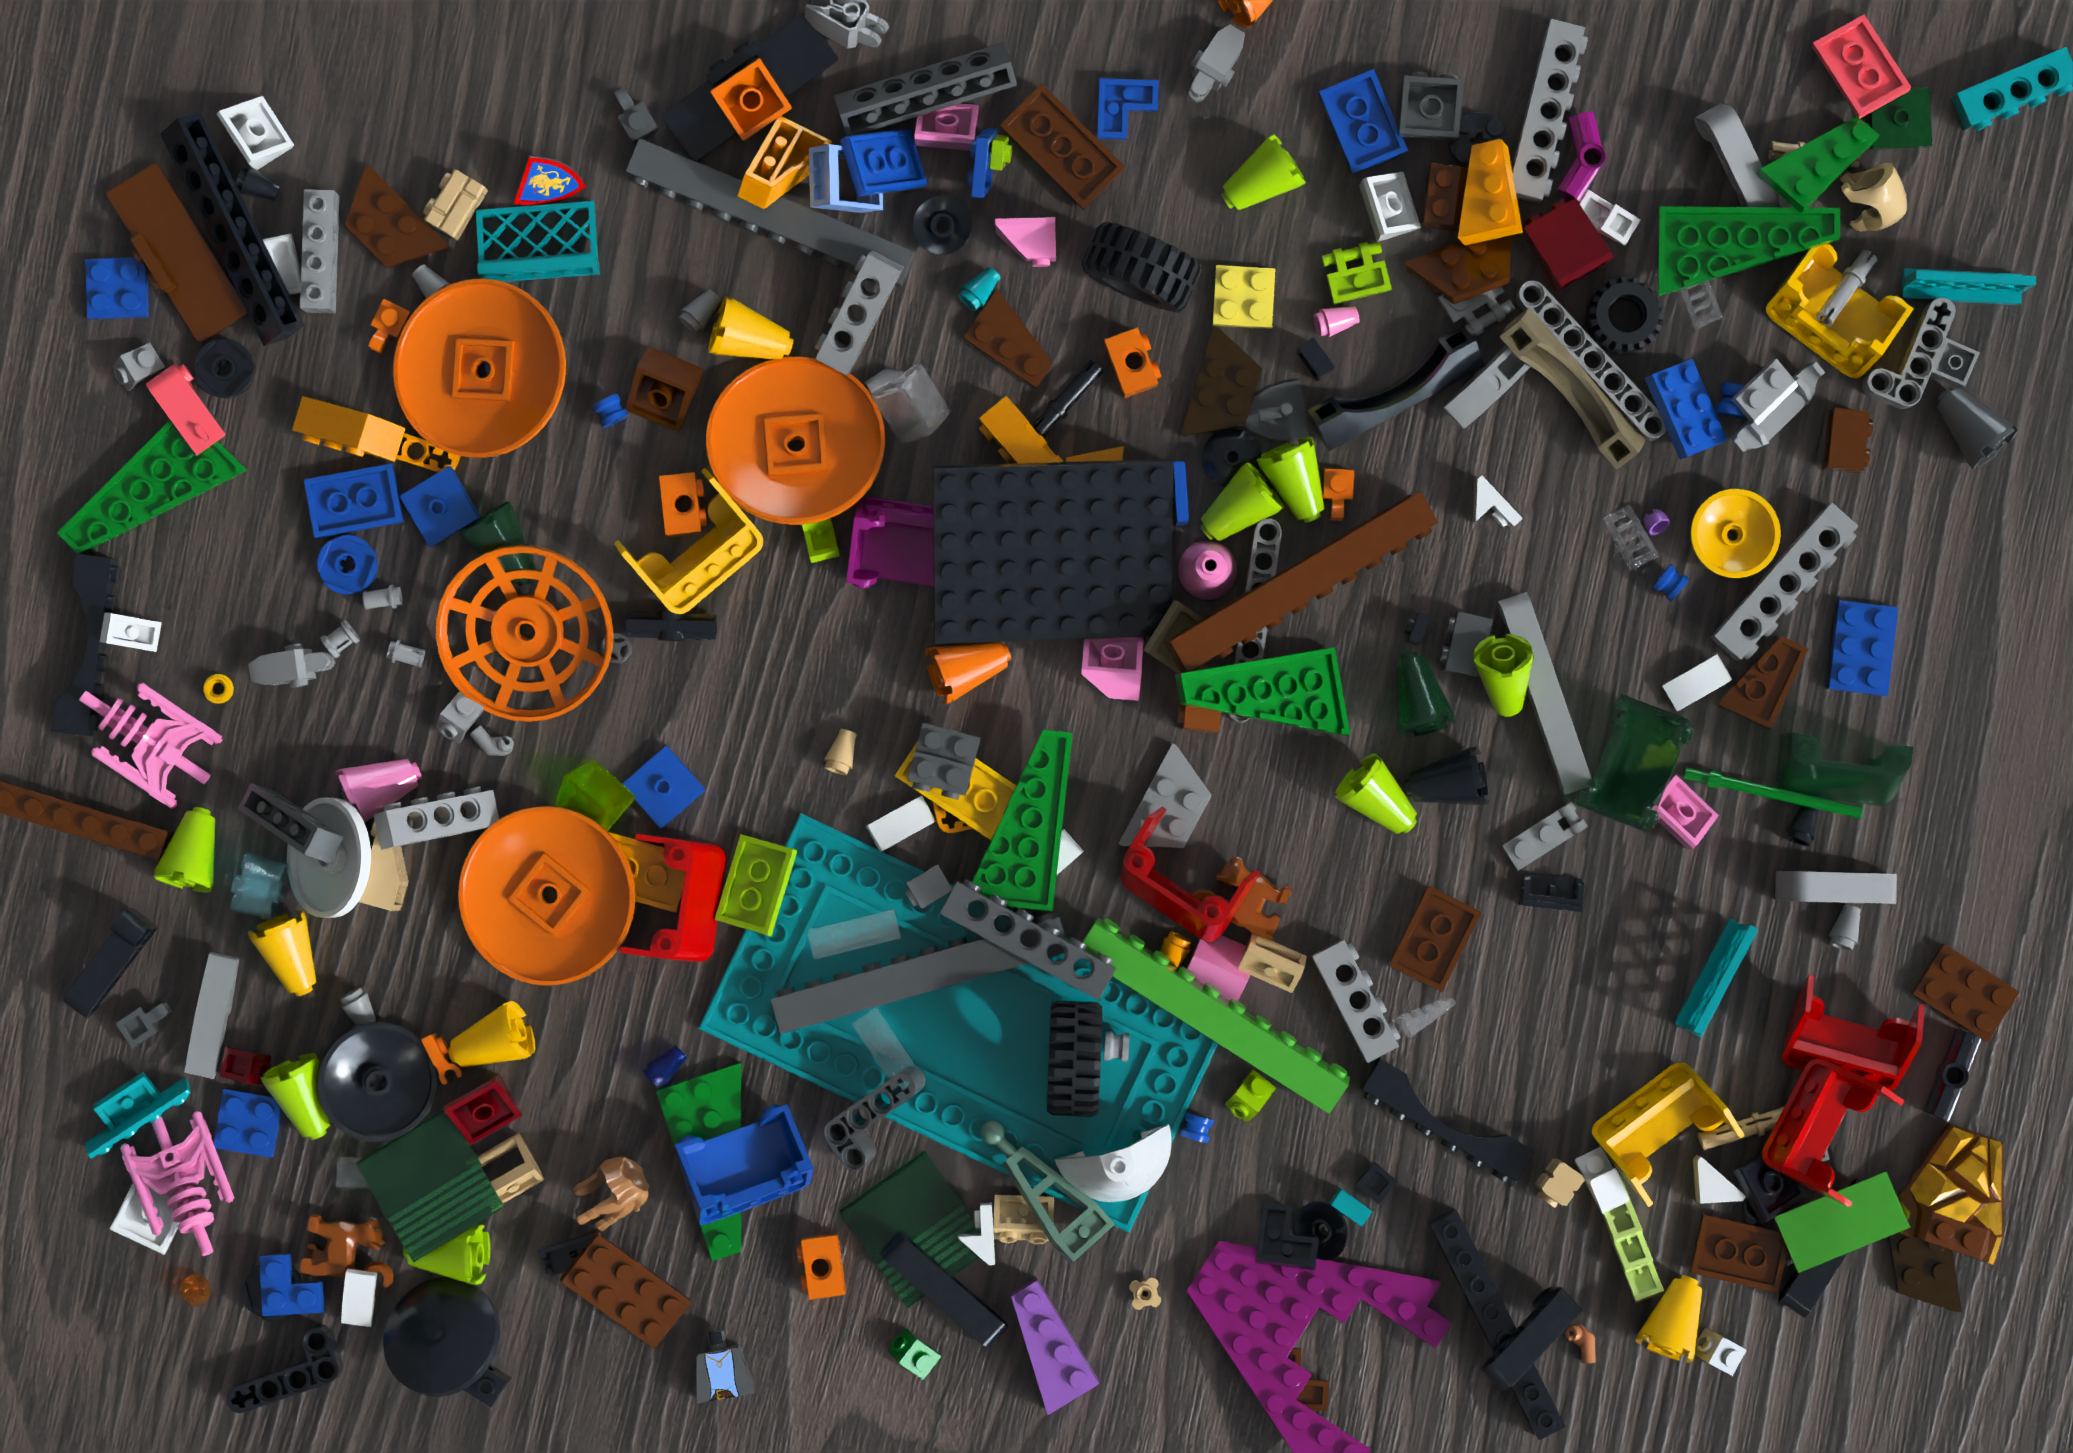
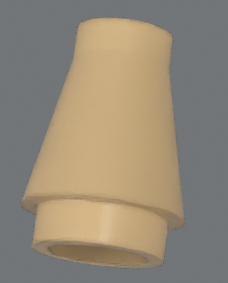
M840 729L837 738L824 759L826 761L825 769L840 775L848 774L849 769H852L856 733Z

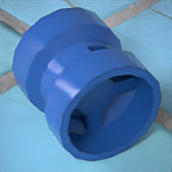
M1722 383L1721 393L1723 396L1722 401L1717 405L1716 413L1732 418L1744 419L1745 415L1731 400L1744 386L1735 383Z

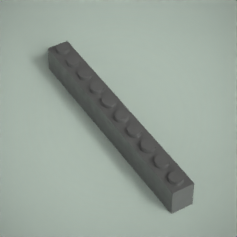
M640 138L626 169L628 176L632 177L630 182L640 187L647 188L649 184L659 188L658 193L673 200L675 196L686 199L685 204L691 208L702 211V208L705 207L714 211L713 216L720 220L729 222L730 218L741 222L740 227L749 232L757 233V230L768 233L767 238L776 243L784 245V242L787 241L795 244V250L805 255L811 256L812 252L823 256L822 261L827 264L839 267L841 263L851 267L849 272L856 276L858 272L854 269L862 254L867 256L874 250L904 266L895 286L902 288L915 257V253L912 250L783 197L778 198L767 208L762 209L737 197L742 180Z
M1052 913L1035 917L1037 925L1043 927L1045 922L1059 929L1061 932L1058 936L1066 940L1060 917L1053 918ZM1012 924L1006 926L1007 931L1011 929ZM1027 929L1022 932L1021 941L1026 946H1034L1038 942V934L1032 929ZM978 935L979 940L968 943L965 937L950 941V948L938 951L936 945L920 950L921 956L910 959L909 955L905 954L891 958V965L881 967L880 962L863 966V973L852 975L851 970L835 974L833 975L835 981L823 984L822 978L806 982V989L794 992L793 986L776 991L777 997L772 998L771 1002L780 1034L1028 964L1029 962ZM1052 944L1047 950L1048 957L1065 953L1064 948L1060 944Z

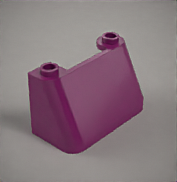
M876 497L861 498L854 516L846 583H851L858 588H869L877 582L878 578L933 586V506Z

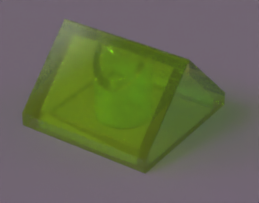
M591 760L563 777L555 806L579 812L593 819L608 831L636 796L595 760Z

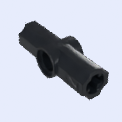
M659 610L658 613L627 612L626 637L658 638V641L676 642L684 641V639L716 640L717 615L675 614L669 610Z
M1955 1029L1944 1060L1936 1070V1080L1923 1112L1949 1122L1962 1087L1968 1082V1072L1982 1038L1960 1029ZM1951 1067H1955L1959 1074L1958 1079L1953 1083H1949L1946 1078V1073Z

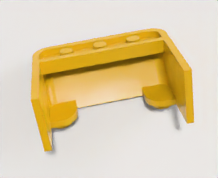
M703 468L701 472L719 492L710 500L707 506L708 517L715 524V527L671 564L663 555L656 552L648 553L636 561L619 540L614 543L620 554L668 610L675 614L688 612L754 557L763 546L761 533L706 468Z
M1683 1062L1675 1063L1596 1121L1592 1128V1135L1599 1146L1648 1207L1653 1202L1641 1185L1652 1173V1166L1647 1160L1648 1156L1692 1123L1702 1131H1711L1725 1122L1739 1138H1742L1744 1133L1728 1107L1688 1064Z

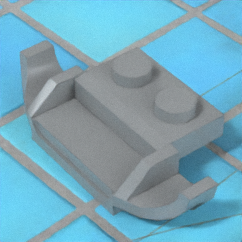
M1772 359L1731 399L1748 419L1732 436L1734 444L1742 452L1769 444V441L1803 407L1810 403L1815 393L1816 383L1819 377L1825 373L1821 366L1815 361L1791 376L1778 359Z

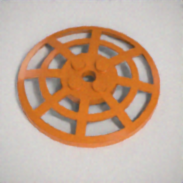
M516 545L501 547L475 558L456 574L447 586L439 604L436 617V641L438 653L445 671L453 684L465 697L484 707L483 710L505 719L525 722L542 721L563 715L576 708L592 694L602 681L613 651L614 631L611 613L605 597L597 584L584 569L569 558L538 546ZM518 553L537 554L546 557L542 572L524 569L505 572L497 558ZM557 561L578 574L590 587L594 596L579 601L567 585L553 577ZM486 563L494 578L478 591L471 603L454 598L457 589L466 577L477 567ZM525 578L539 581L534 595L518 596L511 580ZM550 585L563 593L571 605L557 611L551 603L546 601ZM500 586L507 601L497 611L481 606L485 597L494 588ZM598 607L601 608L606 631L603 655L587 648L589 626L585 612ZM450 609L467 614L465 633L469 650L455 657L452 656L447 635ZM575 616L578 617L580 626L579 644L563 637V621ZM476 617L492 622V639L478 645L475 632ZM527 623L534 628L535 635L533 638L522 636L520 633L521 624ZM558 649L575 655L568 667L556 675L549 659L553 657ZM497 650L503 658L510 662L506 675L494 669L484 656ZM582 660L597 666L598 669L587 686L573 698L566 701L560 684L576 671ZM475 661L488 677L501 685L496 701L488 699L477 691L465 679L459 668ZM538 665L545 679L539 682H521L517 680L521 667H534ZM549 689L555 705L547 709L538 710L507 707L513 690L537 692Z

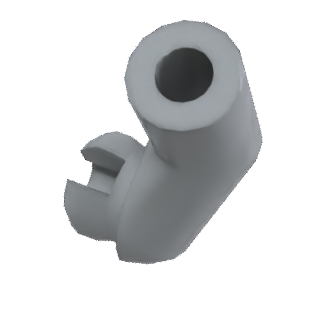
M884 369L865 381L872 395L886 385L895 387L899 393L907 391L911 385L906 373L892 369Z
M479 726L470 734L484 753L489 756H505L511 753L514 746L511 737H490L482 726Z

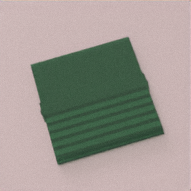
M444 1110L417 1125L405 1135L394 1139L356 1162L379 1203L378 1206L381 1209L382 1215L392 1225L413 1263L505 1207L482 1169L479 1156L469 1147L462 1133Z
M925 1151L840 1210L846 1222L867 1250L871 1262L877 1268L879 1267L907 1308L925 1295L890 1266L880 1255L900 1231L953 1276L979 1258L957 1236L958 1234L981 1233L980 1228L975 1229V1221L964 1207L965 1204L962 1198L958 1196L956 1191L952 1190Z

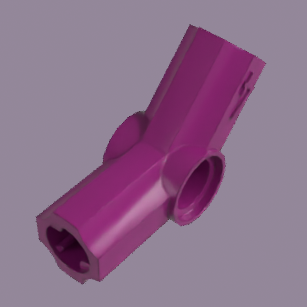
M1584 112L1568 118L1577 157L1557 191L1569 200L1576 198L1578 202L1581 201L1606 160V151L1601 144L1594 112ZM1594 152L1598 157V164H1588L1584 159V153Z

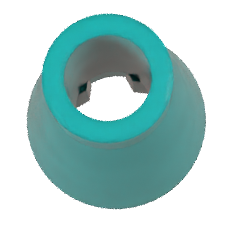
M987 266L983 272L961 287L958 297L973 311H976L979 307L983 308L1001 277L993 268Z

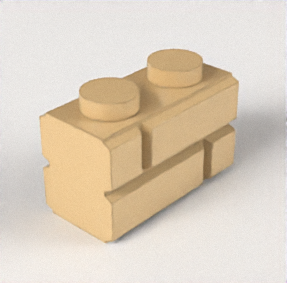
M454 169L452 174L446 173L439 184V188L442 189L436 200L434 198L429 200L423 213L426 214L424 220L429 225L458 241L488 190L480 183Z
M1552 1158L1545 1168L1546 1173H1542L1535 1182L1536 1188L1540 1190L1537 1196L1554 1208L1558 1203L1562 1206H1567L1574 1196L1573 1191H1577L1584 1182V1176L1561 1160Z

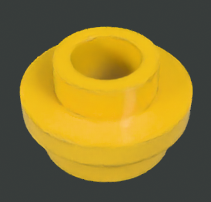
M214 674L205 681L203 692L210 702L222 704L232 697L234 686L227 676ZM221 683L224 686V691L218 695L215 693L214 687L216 684Z

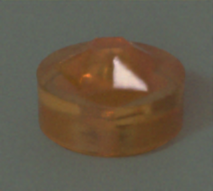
M194 1274L182 1281L180 1294L188 1305L200 1306L210 1298L211 1287L209 1281L204 1276Z

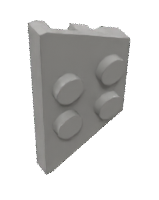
M1171 744L1120 839L1119 845L1130 846L1147 817L1160 807H1164L1167 810L1145 846L1185 847L1212 795L1177 745Z

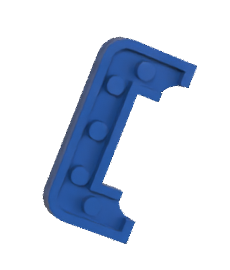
M778 1104L766 1107L762 1110V1115L756 1123L704 1142L702 1138L688 1135L681 1138L674 1147L694 1212L700 1225L713 1223L797 1192L811 1183L814 1169L787 1104L780 1107Z

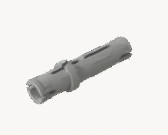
M1861 250L1852 266L1845 269L1842 273V280L1820 311L1815 315L1818 322L1821 321L1823 316L1826 317L1821 323L1826 327L1832 326L1834 320L1855 290L1863 286L1866 281L1865 276L1877 262L1875 255H1872L1870 260L1867 259L1872 252Z

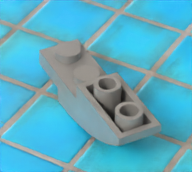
M1505 345L1485 367L1479 369L1442 409L1463 430L1503 395L1531 366L1520 360Z

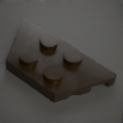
M1214 325L1180 434L1183 437L1205 432H1216L1228 428L1244 427L1262 372V368L1220 328Z
M1900 1233L1888 1236L1896 1292L1948 1310L1962 1312L1953 1251Z

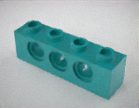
M2064 47L1958 92L1951 100L1964 130L1966 131L1974 127L1977 132L1992 125L1991 119L2001 116L2003 120L2020 113L2018 108L2028 104L2029 108H2033L2046 102L2045 96L2056 93V96L2059 97L2072 91L2073 61L2067 47ZM2039 73L2045 74L2049 78L2050 83L2048 87L2042 86L2038 82ZM2011 85H2017L2021 88L2022 98H2016L2011 94ZM1984 97H1991L1995 101L1994 110L1987 109L1984 106Z

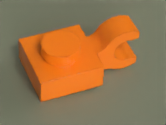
M383 299L370 324L373 328L377 329V332L371 338L368 347L382 354L390 336L399 340L401 332L412 313Z
M1324 469L1323 499L1331 500L1330 521H1342L1344 519V501L1353 500L1354 470Z
M434 1033L421 1039L433 1065L438 1070L439 1079L442 1084L446 1085L449 1083L446 1077V1072L449 1069L454 1070L458 1078L463 1076L461 1067L448 1061L447 1053L449 1047L442 1036L438 1038L437 1034Z

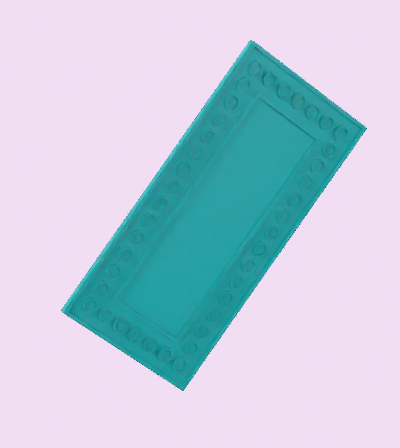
M800 813L785 844V847L797 850V854L772 936L745 929L698 1029L854 1103L904 1068L916 1066L925 1075L926 1082L924 1087L884 1117L1008 1176L1010 1175L1003 1165L1008 1158L995 1144H988L981 1137V1128L988 1121H997L1003 1126L1005 1131L1004 1137L1016 1150L1022 1146L1061 1176L1062 1174L1055 1162L1057 1158L1083 1151L1085 1156H1098L1129 1147L1142 1139L1141 1132L1169 1124L1172 1143L1218 1043L1113 976L1102 996L1097 1000L1037 966L1028 963L780 1034L771 1002L772 998L777 997L776 991L793 986L794 992L806 989V982L822 978L823 984L835 981L833 976L835 974L851 970L852 975L863 973V966L880 962V966L884 967L892 964L891 958L908 954L910 959L921 956L920 950L936 945L938 951L950 948V941L965 937L967 943L979 940L975 932L940 914L951 892L924 908H921L919 904L913 906L905 893L909 889L907 882L925 871L885 852H880L868 844ZM970 903L968 911L975 918L982 917L985 913V905ZM999 915L996 917L994 924L998 931L1007 932L1006 926L1012 924V921L1007 915ZM1065 953L1049 958L1053 961H1059L1064 957ZM1080 958L1074 963V971L1078 975H1087L1091 971V963L1085 958ZM1057 1000L1097 1002L1102 1006L1098 1114L1093 1117L1053 1116L1047 1112L1051 1004ZM1105 1031H1112L1114 1035H1121L1123 1032L1130 1033L1128 1062H1121L1120 1059L1116 1058L1104 1061ZM906 1080L899 1086L903 1090L910 1085V1082ZM881 1093L882 1099L890 1104L889 1097ZM1022 1160L1017 1163L1030 1186L1036 1187L1045 1179ZM1053 1184L1044 1191L1046 1194L1085 1211V1209ZM1150 1189L1124 1201L1103 1202L1095 1199L1092 1200L1115 1223L1114 1226L1130 1233Z

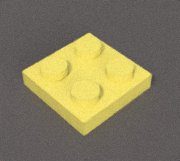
M1216 265L1212 326L1272 329L1275 268Z

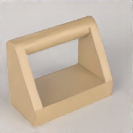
M1251 933L1238 970L1293 993L1304 971L1307 956L1272 940Z
M519 1133L466 1162L469 1170L479 1164L483 1167L516 1147L519 1148L525 1163L491 1181L490 1185L479 1191L481 1195L494 1187V1190L491 1192L492 1194L483 1199L486 1202L496 1195L499 1196L500 1200L490 1205L492 1209L545 1180ZM480 1171L472 1174V1177L475 1178L481 1174ZM479 1180L475 1183L476 1186L482 1184L483 1182H485V1180Z

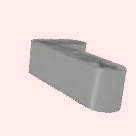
M1720 103L1695 117L1694 123L1704 140L1712 143L1741 206L1780 207L1773 188L1757 175L1759 170L1763 168L1735 110L1731 106Z
M1943 297L1937 298L1925 306L1898 373L1896 374L1883 368L1875 369L1868 373L1862 381V389L1867 396L1898 409H1907L1919 402L1955 316V305L1951 300ZM1941 307V313L1945 316L1939 318L1935 325H1929L1937 317V312L1934 309ZM1923 333H1929L1934 338V345L1932 347H1927L1923 344L1921 339ZM1912 360H1918L1922 364L1923 371L1921 375L1912 372L1910 367ZM1873 376H1879L1883 379L1884 388L1882 391L1876 390L1872 386ZM1901 387L1910 390L1912 394L1910 402H1905L1900 398L1899 391Z
M1776 871L1775 901L1896 904L1897 874Z

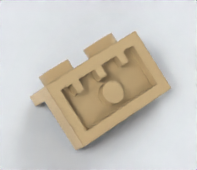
M995 1195L994 1239H999L1003 1243L1029 1240L1033 1244H1044L1049 1241L1023 1196ZM1038 1196L1037 1198L1054 1224V1197Z

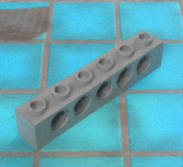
M1550 19L1547 24L1512 164L1517 199L1540 204L1543 196L1549 197L1553 180L1548 179L1550 168H1556L1560 151L1555 150L1557 140H1563L1567 123L1562 122L1564 112L1570 111L1574 94L1569 93L1572 82L1577 83L1581 66L1576 65L1578 55H1584L1588 42V37L1583 36L1585 31L1583 26ZM1555 50H1566L1569 54V60L1565 62L1559 61L1555 57ZM1551 77L1560 79L1562 89H1551L1548 85V79ZM1541 107H1552L1555 111V117L1552 119L1544 118L1540 111ZM1534 135H1544L1548 140V146L1544 148L1536 146L1533 141ZM1528 163L1538 164L1541 168V175L1531 176L1526 170V165Z
M1832 502L1827 504L1711 635L1710 639L1735 661L1742 660L1743 657L1748 660L1759 648L1756 645L1757 641L1763 635L1767 638L1777 628L1779 624L1775 621L1782 613L1788 615L1798 604L1795 598L1800 592L1804 591L1807 593L1818 580L1814 576L1821 569L1826 571L1836 561L1837 557L1834 555L1841 546L1844 549L1847 548L1857 535L1853 532L1857 529L1858 525ZM1821 532L1830 534L1832 543L1829 547H1823L1819 543ZM1802 554H1807L1812 559V566L1809 570L1803 569L1799 564V558ZM1782 576H1787L1792 580L1793 587L1790 592H1785L1781 589L1779 582ZM1763 598L1772 601L1773 611L1771 614H1765L1761 611L1760 602ZM1744 620L1750 621L1754 626V632L1750 637L1743 635L1740 630L1741 623Z

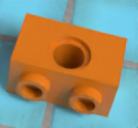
M1137 327L1104 339L1105 348L1124 398L1158 386L1157 379L1162 376L1156 360L1151 362L1147 351L1151 350V346L1146 333L1140 334ZM1130 355H1138L1142 359V366L1138 369H1130L1125 363L1126 358Z
M695 472L659 476L665 535L667 537L703 534L702 526H708L706 508H700L699 497H704L703 479H697ZM682 497H689L692 500V507L687 512H679L676 508L677 501Z
M838 1233L803 1237L801 1245L797 1246L799 1264L804 1263L806 1275H801L803 1293H808L809 1300L845 1295L846 1287ZM816 1259H824L829 1265V1271L825 1274H817L813 1270V1262Z

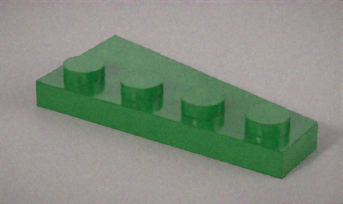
M1855 117L1764 166L1757 175L1795 209L1803 213L1877 141L1880 135L1861 118Z

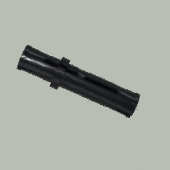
M1089 360L1054 401L1050 400L1047 403L1048 407L1031 424L1034 430L1045 438L1061 419L1065 420L1068 416L1067 413L1073 405L1103 375L1104 371L1092 360Z

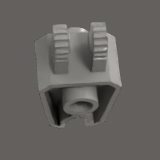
M811 0V5L806 4L804 17L812 27L847 49L856 47L858 42L877 48L882 41L877 33L884 34L889 29V24L885 20L869 13V5L866 0Z
M1231 24L1218 31L1205 52L1199 50L1191 63V66L1194 67L1192 77L1195 79L1188 92V97H1190L1192 102H1202L1211 88L1217 92L1221 85L1226 87L1235 73L1232 67L1239 58L1243 48L1245 33Z
M302 644L284 646L285 651L261 655L249 663L248 666L251 682L263 685L290 683V687L295 688L307 686L308 680L316 679L315 672L332 669L336 663L334 656L330 653H312V649H303Z

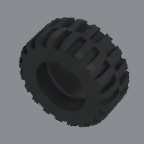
M1103 222L1097 226L1082 260V270L1084 273L1102 285L1144 304L1179 313L1186 308L1201 274L1200 263L1186 252L1149 234L1111 222Z
M1057 1000L1051 1004L1047 1112L1053 1116L1093 1117L1098 1114L1102 1006L1097 1002Z

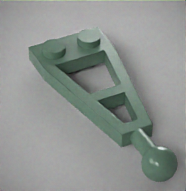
M986 1122L981 1128L982 1139L988 1144H995L1008 1158L1003 1163L1004 1167L1050 1243L1071 1265L1112 1228L1115 1223L1095 1201L1077 1190L1064 1177L1022 1146L1016 1150L1004 1137L1005 1131L999 1122ZM1020 1160L1045 1178L1033 1189L1017 1165ZM1052 1184L1085 1209L1060 1234L1037 1198Z

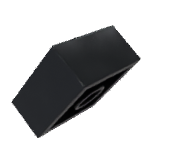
M1314 337L1301 345L1296 351L1317 382L1330 374L1335 368Z

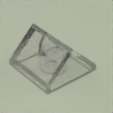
M920 362L870 394L901 444L932 435L951 413Z

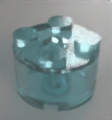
M246 852L241 865V869H243L242 875H236L232 884L231 892L235 894L230 909L271 920L275 917L284 894L281 891L283 883H287L289 865Z

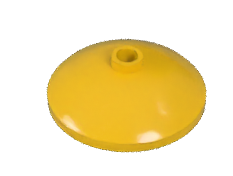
M1728 489L1710 496L1700 505L1692 520L1690 536L1697 558L1707 569L1727 578H1744L1758 573L1772 561L1780 544L1781 529L1774 509L1764 498L1748 490ZM1729 530H1734L1737 533V538L1734 541L1727 537Z

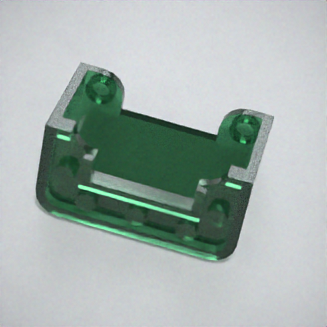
M1621 694L1615 707L1620 710L1618 714L1620 720L1616 718L1613 720L1614 729L1593 780L1589 779L1587 784L1591 787V790L1588 789L1587 792L1581 791L1576 805L1583 811L1642 832H1647L1649 828L1654 829L1658 822L1660 813L1657 812V809L1683 745L1690 743L1694 729L1690 728L1691 723L1687 718Z
M1801 733L1780 735L1776 785L1781 789L1834 801L1876 806L1886 805L1894 799L1911 766L1913 746H1885L1879 757L1867 760V765L1821 760V744L1812 735Z

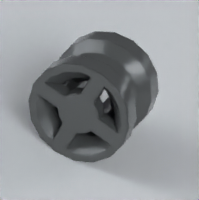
M614 633L610 662L619 664L629 659L632 653V645L627 637ZM605 637L600 646L602 655L605 648Z

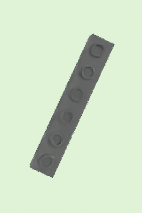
M1003 42L836 94L834 98L846 136H852L1017 86L1011 60Z
M965 879L964 883L957 881L940 914L1097 1000L1100 999L1116 970V967L1111 965L1113 959L1099 951L1096 956L1085 951L1087 945L1073 937L1068 942L1058 936L1061 932L1059 929L1046 922L1043 927L1032 922L1034 916L1018 908L1017 912L1006 908L1008 902L993 893L990 898L979 893L982 887L967 879ZM979 900L985 905V913L982 917L975 918L970 915L968 906L972 901ZM1007 915L1011 919L1012 927L1009 931L1000 932L996 929L994 922L997 916ZM1027 929H1032L1038 934L1037 944L1031 947L1024 945L1021 941V934ZM1052 944H1060L1065 950L1064 957L1059 961H1053L1047 955V950ZM1080 958L1087 959L1091 963V971L1087 975H1078L1074 971L1076 960Z

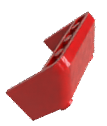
M1160 807L1147 817L1127 850L1120 873L1121 883L1127 890L1201 940L1207 942L1215 941L1225 932L1261 872L1255 870L1244 878L1230 902L1218 895H1210L1202 901L1153 869L1155 863L1154 854L1145 845L1167 810L1164 807Z
M636 834L635 840L665 844L664 860L669 867L685 871L677 930L662 929L657 931L651 939L650 949L621 946L619 953L691 962H703L709 959L713 954L718 921L714 919L722 896L727 860L725 851L716 844Z
M1809 974L1793 1006L1783 1045L1782 1061L1789 1067L1804 1070L1811 1060L1820 1058L1881 1084L1890 1091L1896 1089L1922 1044L1925 1005H1918L1910 1021L1901 1018H1891L1885 1020L1879 1029L1824 1015V1002L1813 995L1815 976Z
M1813 1059L1805 1066L1763 1148V1161L1774 1170L1807 1188L1850 1208L1853 1202L1831 1189L1835 1179L1834 1170L1821 1160L1847 1109L1858 1113L1865 1112L1873 1106L1878 1096L1900 1106L1903 1105L1904 1100L1881 1084L1824 1059Z

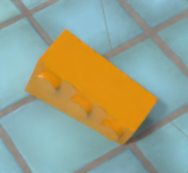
M780 116L775 121L747 169L737 197L762 209L767 208L809 176V148L832 144L833 141Z
M1007 396L979 418V422L982 425L978 429L989 442L994 439L1001 448L997 452L1007 464L1011 462L1014 464L1064 462L1059 455L1056 456L1045 439L1041 435L1039 436L1030 425V422Z

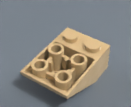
M374 821L371 836L375 838L371 849L370 873L366 888L358 902L389 911L401 910L409 882L402 848L398 846L381 850Z

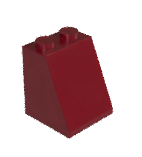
M1564 198L1551 206L1553 211L1542 216L1541 212L1525 220L1527 226L1522 229L1524 237L1555 292L1603 267L1614 257L1576 198L1571 201Z

